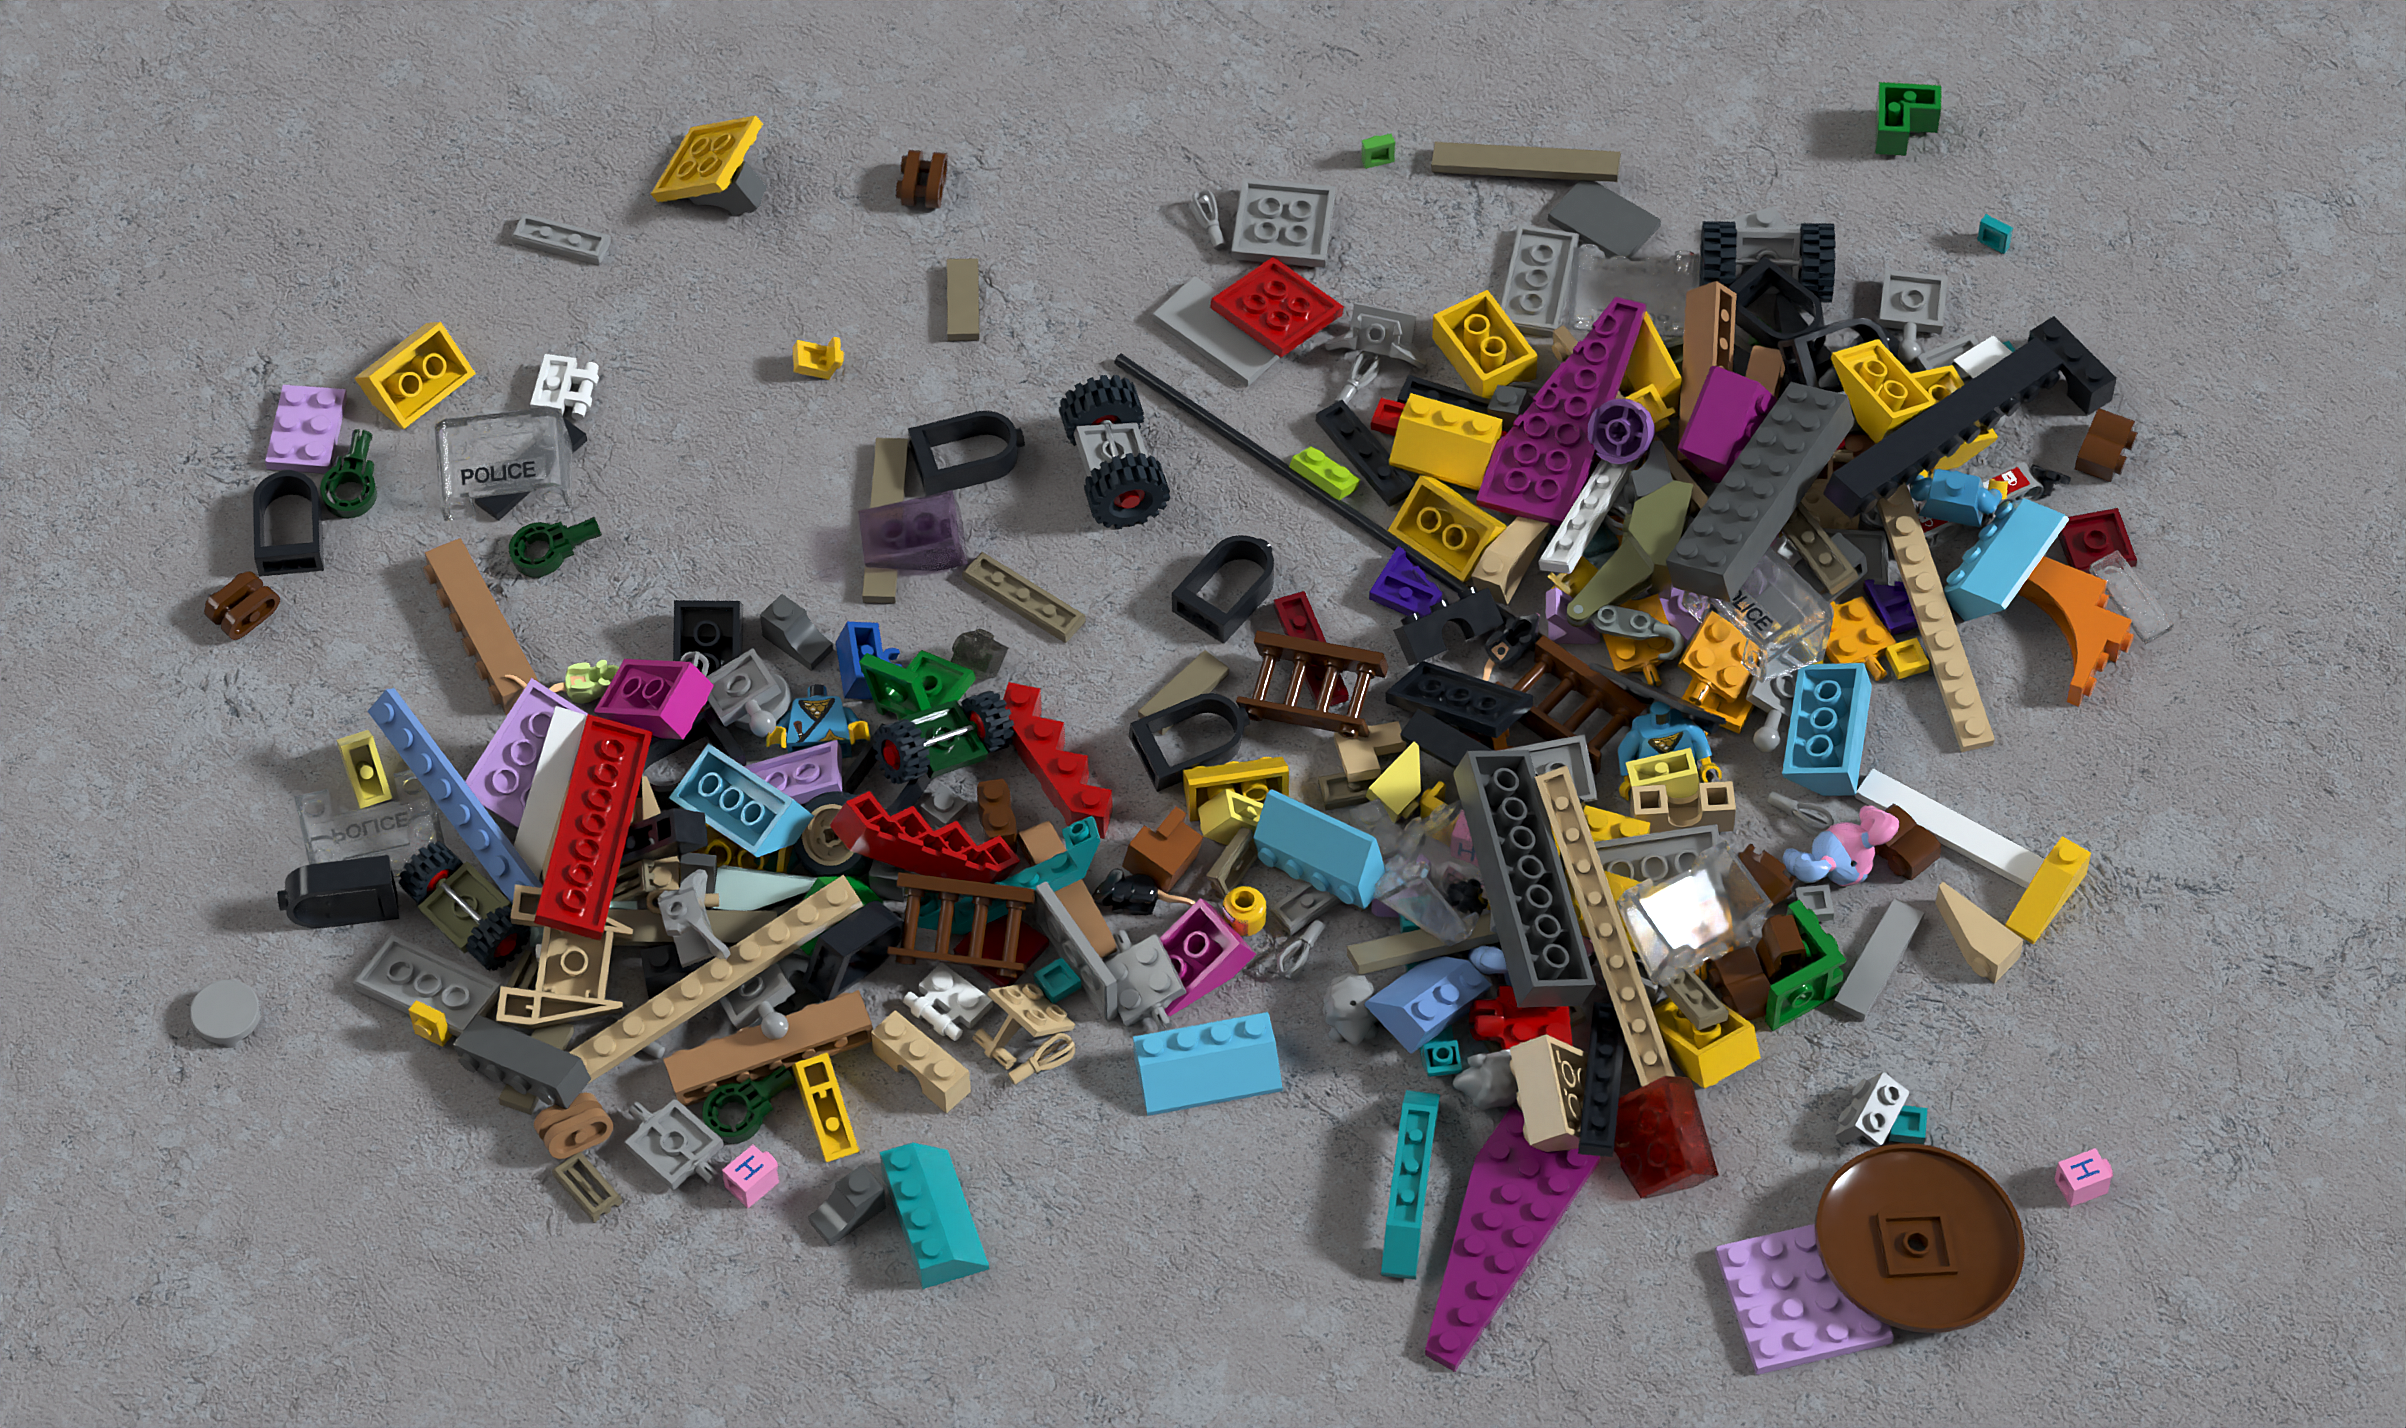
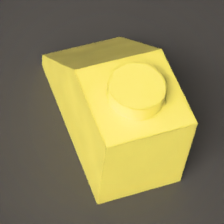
M365 730L337 739L342 760L359 808L362 809L392 799L375 741L370 731Z
M1413 742L1368 788L1366 797L1394 823L1401 816L1405 819L1409 818L1419 807V804L1416 802L1421 793L1419 745Z
M1691 748L1625 762L1631 787L1665 785L1666 794L1672 798L1690 797L1698 791L1699 777Z
M1224 789L1198 808L1200 828L1203 836L1224 845H1229L1241 827L1251 829L1254 835L1264 804Z

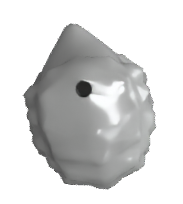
M1346 972L1341 976L1333 978L1330 986L1327 987V993L1323 998V1013L1325 1015V1023L1332 1027L1328 1035L1333 1041L1341 1042L1345 1038L1352 1045H1358L1364 1038L1369 1040L1378 1033V1028L1374 1025L1378 1019L1364 1005L1368 999L1378 992L1373 988V984L1367 980L1365 975Z
M1510 1049L1487 1055L1477 1054L1467 1058L1468 1062L1461 1064L1462 1072L1453 1080V1086L1455 1089L1463 1091L1472 1100L1474 1107L1486 1110L1496 1107H1509L1512 1103L1517 1102L1516 1095L1519 1091L1516 1078L1510 1069V1060L1512 1059Z

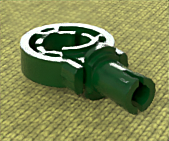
M360 429L352 431L348 454L344 455V462L343 458L338 456L335 466L328 470L322 478L320 492L324 505L335 516L341 518L359 517L368 512L376 501L377 487L373 477L374 464L371 460H367L366 463L373 435L367 430H362L361 436H359ZM347 482L360 484L363 487L360 494L363 501L360 502L358 497L351 501L338 499L335 495L336 487ZM328 489L330 490L333 502L327 497Z
M595 516L569 527L567 525L563 526L562 521L552 525L544 522L531 523L522 527L513 535L509 543V555L515 568L521 574L528 577H543L556 571L562 565L565 558L575 555L573 550L576 549V545L600 537L602 534ZM526 541L529 545L535 541H545L549 544L548 552L545 556L539 559L536 558L534 560L535 564L532 563L530 558L524 556V552L527 549Z
M782 1064L760 1082H754L748 1077L740 1084L730 1083L722 1085L713 1090L704 1102L702 1110L704 1123L723 1140V1143L738 1144L745 1142L758 1132L762 1125L763 1117L773 1110L770 1100L790 1085L796 1083L789 1070L786 1071L787 1068ZM738 1102V1104L747 1107L745 1119L735 1125L736 1132H733L730 1125L726 1126L718 1120L719 1112L715 1105L722 1109L727 1103Z

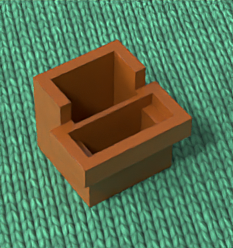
M1175 806L1157 828L1156 832L1145 825L1129 843L1122 867L1133 875L1145 874L1150 876L1156 882L1158 889L1168 894L1196 860L1204 837L1184 823L1186 813Z

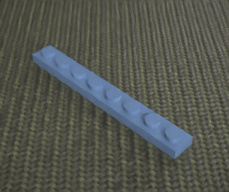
M386 689L367 712L511 904H513L515 884L543 888L541 882L396 689Z

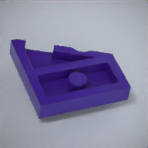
M1398 546L1369 591V600L1407 616L1419 612L1420 617L1431 613L1429 606L1442 601V592L1433 582L1427 580L1425 573L1418 565L1416 567L1413 566L1406 558V552Z
M1874 579L1864 580L1863 589L1879 619L1891 635L1918 627L1903 582L1895 581L1894 586L1874 584Z

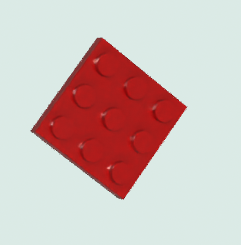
M1274 257L1211 298L1210 303L1212 310L1280 358L1341 317L1344 310L1342 304Z

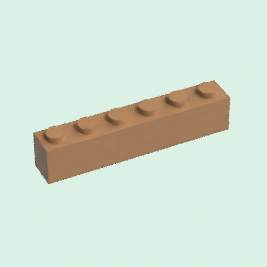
M1718 281L1686 291L1678 446L1710 367L1718 366L1733 372L1736 293ZM1677 449V462L1697 474L1702 473L1695 464Z
M458 538L426 551L427 566L423 567V571L430 585L436 584L438 588L436 595L443 609L449 608L451 614L448 616L456 633L461 631L464 638L461 640L469 657L474 655L477 660L474 663L481 681L487 679L490 685L488 692L494 705L500 704L505 714L508 715L524 691V688L516 681L505 678V675H514L526 684L529 683L531 678L537 682L539 681L462 539Z
M860 991L841 993L832 1000L821 1004H810L801 1011L786 1015L789 1028L786 1035L780 1039L772 1040L767 1038L761 1030V1025L745 1027L735 1034L721 1039H710L701 1046L689 1050H679L670 1057L664 1058L665 1067L677 1100L687 1107L706 1100L713 1090L722 1085L730 1083L740 1084L748 1077L754 1082L761 1081L777 1070L782 1064L787 1068L786 1071L793 1070L791 1065L796 1062L824 1053H828L830 1057L872 1042L871 1031L873 1026Z

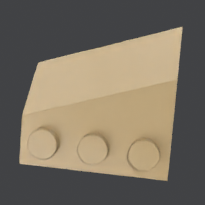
M1543 1035L1510 1047L1512 1057L1510 1069L1517 1081L1519 1092H1517L1516 1098L1520 1109L1523 1111L1525 1120L1523 1132L1530 1146L1545 1152L1578 1148L1588 1053L1548 1035Z

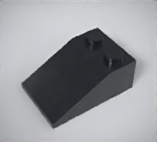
M674 600L673 661H680L685 653L700 652L709 662L707 677L742 655L743 604L741 601ZM693 658L687 659L686 662L692 663ZM698 659L697 669L702 672L703 663Z

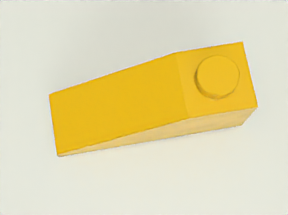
M2062 836L2044 859L2007 920L2005 927L2034 945L2086 876L2091 852Z
M824 1053L792 1064L801 1098L825 1162L859 1152L829 1054Z

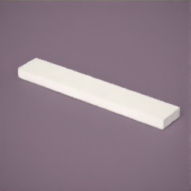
M1641 457L1625 464H1613L1603 459L1600 460L1538 561L1540 570L1571 574L1630 477V472L1635 469Z
M558 706L554 708L513 844L538 880L587 719V715ZM500 889L499 892H500L505 898H507V897L505 896V894L502 892V890Z
M1875 769L1870 771L1856 792V799L1882 811L1886 810L1893 803L1900 806L1917 824L1932 833L1941 844L2026 889L2044 861V858Z

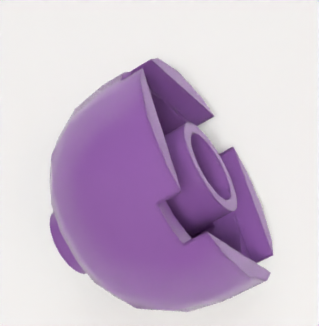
M1613 399L1602 404L1592 413L1588 423V439L1590 444H1593L1594 448L1598 451L1597 455L1601 459L1613 464L1629 463L1643 456L1649 449L1654 439V422L1651 414L1642 404L1631 399Z

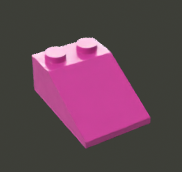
M624 659L594 713L604 719L652 731V735L659 738L684 740L685 736L690 732L692 724L701 708L706 704L714 685L691 662Z
M1202 898L1160 937L1187 992L1173 1000L1164 1009L1168 1016L1174 1015L1232 979L1256 955L1244 939L1225 921L1222 914Z

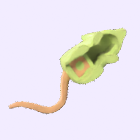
M600 660L594 667H590L589 663L586 662L577 663L567 668L565 682L554 684L549 689L554 693L566 692L568 697L575 703H588L603 697L619 667L616 665L608 666L606 660ZM505 675V678L516 681L524 689L527 686L520 678L514 675Z

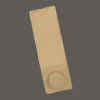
M1518 516L1482 555L1472 574L1477 590L1489 588L1494 601L1508 605L1551 527L1550 524Z
M1942 882L1939 885L1935 904L1967 964L1971 966L1977 975L1986 977L1995 984L2020 958L2023 939L1946 883Z

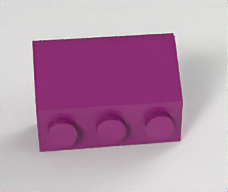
M1711 366L1678 450L1714 483H1720L1774 407L1777 398L1755 380L1718 366Z

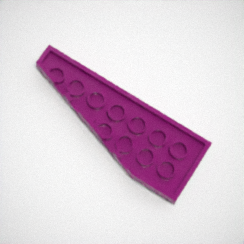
M1614 297L1593 323V328L1583 341L1580 340L1573 348V353L1566 362L1560 364L1534 396L1532 404L1524 414L1518 416L1513 422L1511 430L1505 437L1502 436L1495 445L1476 498L1477 506L1560 527L1586 485L1597 453L1594 445L1590 444L1588 439L1589 420L1592 413L1602 404L1616 399L1646 313V304Z
M1510 1107L1475 1157L1425 1347V1356L1454 1372L1463 1362L1600 1163V1156L1578 1154V1148L1545 1152L1530 1146L1523 1132V1126L1525 1125L1524 1115L1513 1107Z

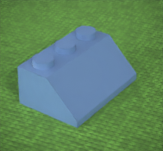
M1439 956L1422 961L1368 999L1364 1005L1405 1049L1412 1054L1423 1044L1469 1013L1473 1001L1482 999L1492 985L1469 960Z

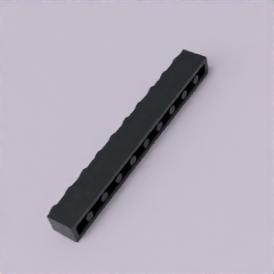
M2035 337L1833 472L1823 495L1850 519L1861 512L1864 514L1868 513L1880 499H1889L1902 484L1907 486L1917 478L1920 472L1923 470L1928 472L1934 468L1942 457H1951L1964 442L1970 444L1985 428L1987 430L1992 429L2004 415L2009 417L2015 413L2023 402L2030 403L2038 396L2041 390L2044 388L2047 390L2051 389L2061 377L2059 371L2064 360L2039 338Z

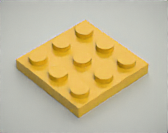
M755 115L691 127L651 192V195L657 202H664L724 191L729 186L730 179L735 170L743 163V157L747 150L756 141V135L763 123Z

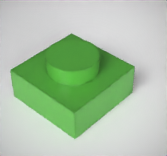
M1392 133L1362 140L1361 160L1365 169L1395 162V141Z

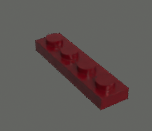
M1305 591L1273 600V607L1285 635L1326 642ZM1312 665L1307 668L1304 680L1316 706L1326 669L1321 666ZM1340 673L1330 706L1349 701V693Z

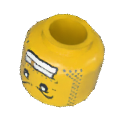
M1240 886L1232 889L1223 900V918L1240 936L1248 937L1258 933L1266 922V901L1264 896L1257 889L1249 886Z

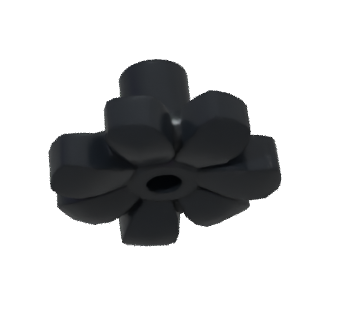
M2038 465L2031 466L2032 474L2037 475L2042 480L2041 485L2044 490L2041 494L2050 496L2054 484L2069 485L2071 481L2070 476L2060 472L2046 470Z
M1469 879L1468 883L1459 881L1458 884L1452 882L1447 888L1449 895L1446 901L1451 907L1458 905V911L1467 914L1469 911L1473 917H1479L1483 909L1487 908L1488 900L1481 897L1483 889L1478 880Z

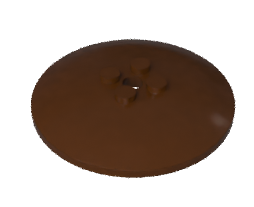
M1901 1143L1885 1145L1865 1151L1845 1163L1833 1175L1822 1193L1816 1211V1246L1822 1264L1832 1282L1860 1310L1896 1328L1922 1333H1942L1975 1325L1988 1318L2005 1303L2015 1288L2023 1268L2025 1256L2023 1229L2020 1218L2008 1195L1979 1166L1958 1154L1942 1148L1922 1144ZM1909 1240H1918L1924 1245L1925 1250L1915 1251L1909 1247L1907 1242Z

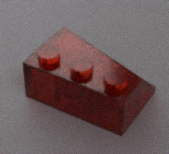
M1664 1076L1619 1098L1614 1151L1621 1161L1620 1167L1641 1199L1690 1189L1719 1176L1691 1078Z

